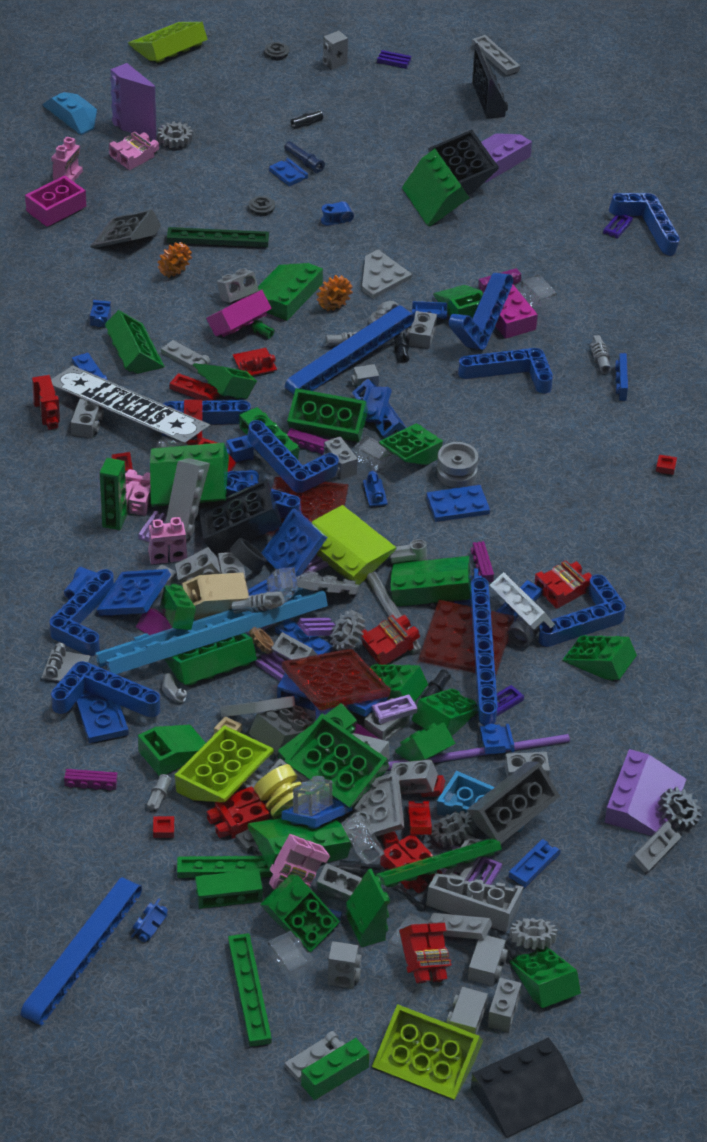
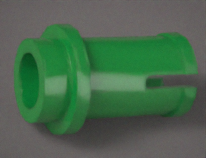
M255 320L252 324L253 332H258L267 337V339H270V336H273L275 333L274 329L263 324L261 320Z

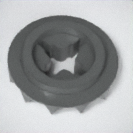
M273 42L265 46L264 53H266L267 57L270 56L271 59H283L284 56H288L289 47L281 42Z
M257 196L249 201V208L251 212L254 211V214L260 213L262 215L265 213L268 215L269 212H273L275 202L269 197Z

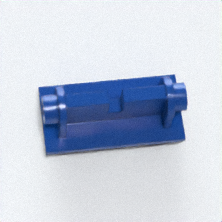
M413 301L412 314L415 316L416 311L437 314L439 319H446L447 303Z
M375 471L369 472L367 480H363L369 507L388 505L381 478L379 479Z
M160 898L155 904L150 902L143 912L146 915L145 918L141 919L139 917L132 928L135 931L131 935L132 938L137 934L142 942L149 941L157 930V927L152 922L159 927L167 917L168 909L158 905V902L161 900Z

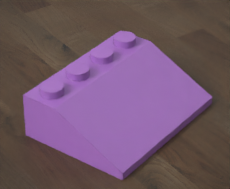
M128 63L111 69L113 124L123 131L136 132L139 135L145 132L148 134L149 139H157L155 85Z
M497 133L483 140L481 143L499 166V169L485 183L531 157L532 141L520 134Z
M629 749L607 806L605 823L652 836L662 824L668 821L667 818L662 819L663 812L658 811L661 807L658 804V801L661 799L660 796L669 788L674 789L678 787L679 791L684 788L686 778L649 754Z

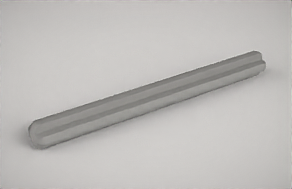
M375 572L369 573L367 581L388 616L393 615L396 619L401 617V613ZM415 640L413 642L414 648L410 650L413 655L421 652V646Z

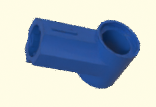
M84 567L77 568L73 581L64 590V596L70 600L96 572Z

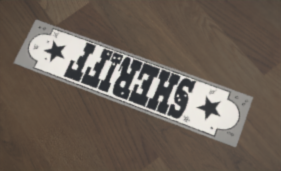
M71 366L51 379L53 386L184 443L210 425L75 366Z

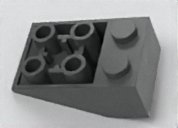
M299 706L257 713L249 734L257 741L273 748V753L278 756V750L311 726L316 719L306 714Z

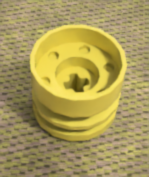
M288 764L267 773L254 786V791L260 800L268 801L266 808L270 810V815L274 819L281 818L282 811L301 804L309 797V792L303 788L302 782L294 783L297 775Z

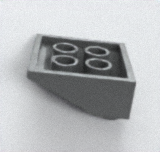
M153 209L116 216L109 221L91 247L97 248L144 237H153L157 234L161 224Z

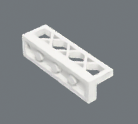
M504 572L490 584L491 588L533 629L543 621L550 628L555 625L548 615Z

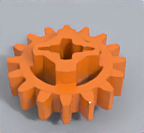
M175 242L173 247L169 245V249H164V254L160 255L161 260L157 262L160 264L158 269L168 278L171 275L174 277L177 273L180 274L181 270L185 271V266L190 264L188 260L192 259L190 248L182 242L179 244Z
M335 275L334 279L329 277L328 282L324 281V286L319 287L321 292L317 293L319 305L327 311L330 309L334 311L336 307L339 309L342 304L346 305V300H350L349 295L353 293L350 289L353 286L347 278H344L342 275L340 277Z

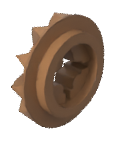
M253 627L249 631L253 642L262 652L266 654L272 653L273 650L271 648L274 643L270 636L262 629Z

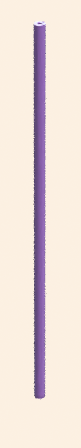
M568 734L520 741L514 742L515 750L567 743L570 742ZM484 747L437 754L427 760L438 763L489 754H485ZM404 759V760H397V761H391V762H389V766H390V767H389L387 770H391V769H392L393 763L409 762V761L406 760V759Z

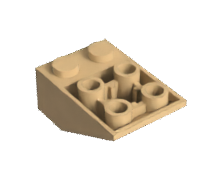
M244 573L199 575L182 583L185 592L196 607L195 621L227 611L232 608L234 601L246 600L249 597Z

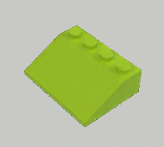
M177 22L128 42V44L149 61H156L158 63L164 61L167 56L174 57L178 55L177 52L179 51L185 52L190 50L191 46H200L203 44V41L208 39L203 22Z
M343 505L311 522L328 537L316 553L317 556L326 561L329 566L344 578L356 581L355 584L360 585L369 573L374 572L397 549Z
M224 725L175 774L176 792L191 800L225 802L274 752V749Z
M397 1004L372 1067L455 1100L475 1063L483 1040L479 1035Z

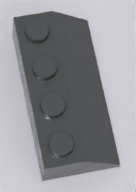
M526 762L469 807L467 811L481 831L502 844L559 798L560 795L540 762Z

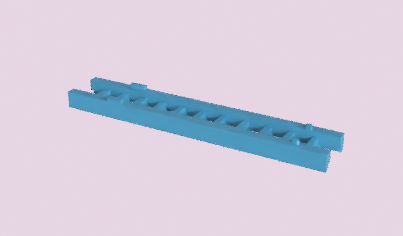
M300 587L293 590L288 589L282 593L285 603L271 610H261L253 613L247 611L235 614L233 611L237 609H230L193 621L191 630L171 628L152 635L146 633L134 637V641L96 652L98 667L107 665L109 672L119 674L248 632L253 627L261 628L328 606L326 594L324 591L314 593V590Z

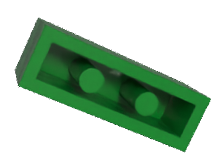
M171 584V586L164 585L160 603L162 612L172 628L191 630L196 607L182 586L177 584Z
M259 869L195 876L199 909L263 902V889Z
M354 1038L301 1070V1086L315 1101L369 1068L370 1052L357 1038Z

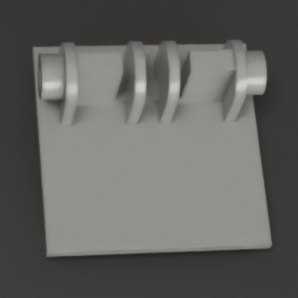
M58 643L50 653L41 679L60 682L75 663L80 661L89 662L90 655L66 652L65 645Z

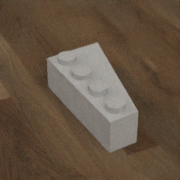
M191 458L179 460L177 463L166 523H170L172 518L180 517L181 522L184 524L186 539H189L194 533V521L198 514V506L210 463Z
M436 873L428 887L426 905L453 915L490 918L492 928L507 932L521 904L523 887L508 888L503 883H496V886L483 884V880L477 879L469 882L465 881L463 877Z

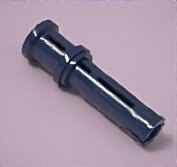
M291 141L285 144L284 149L303 161L304 166L310 167L316 174L323 171L325 167L323 160H318L314 154H308Z

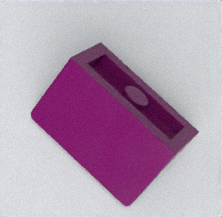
M150 608L147 613H143L136 626L137 629L149 635L172 628L164 613L154 608Z

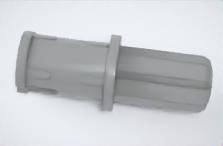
M160 775L156 786L151 789V796L147 803L150 811H157L162 800L166 798V791L172 781L168 775Z

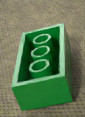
M296 388L287 419L289 430L292 428L305 433L332 438L341 437L343 440L360 443L368 412L367 402Z

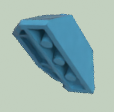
M63 92L42 104L80 135L94 130L97 109L78 94Z

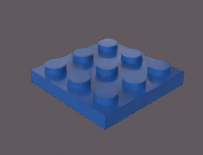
M293 508L283 521L282 526L279 527L264 548L262 554L289 582L293 583L294 578L304 572L328 537L302 513Z
M169 569L121 572L97 608L98 614L100 616L147 613L170 578L171 573Z

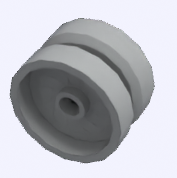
M452 442L442 446L438 452L437 477L439 481L452 488L467 487L473 484L477 478L478 452L474 447L463 442Z

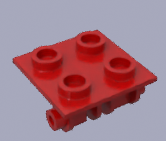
M267 348L232 355L239 370L247 371L251 376L277 371L274 364L276 362L275 356L269 354Z

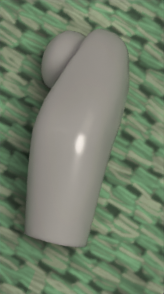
M165 674L162 681L163 693L174 702L183 703L186 700L187 692L184 689L181 691V688L178 689L176 687L172 674Z

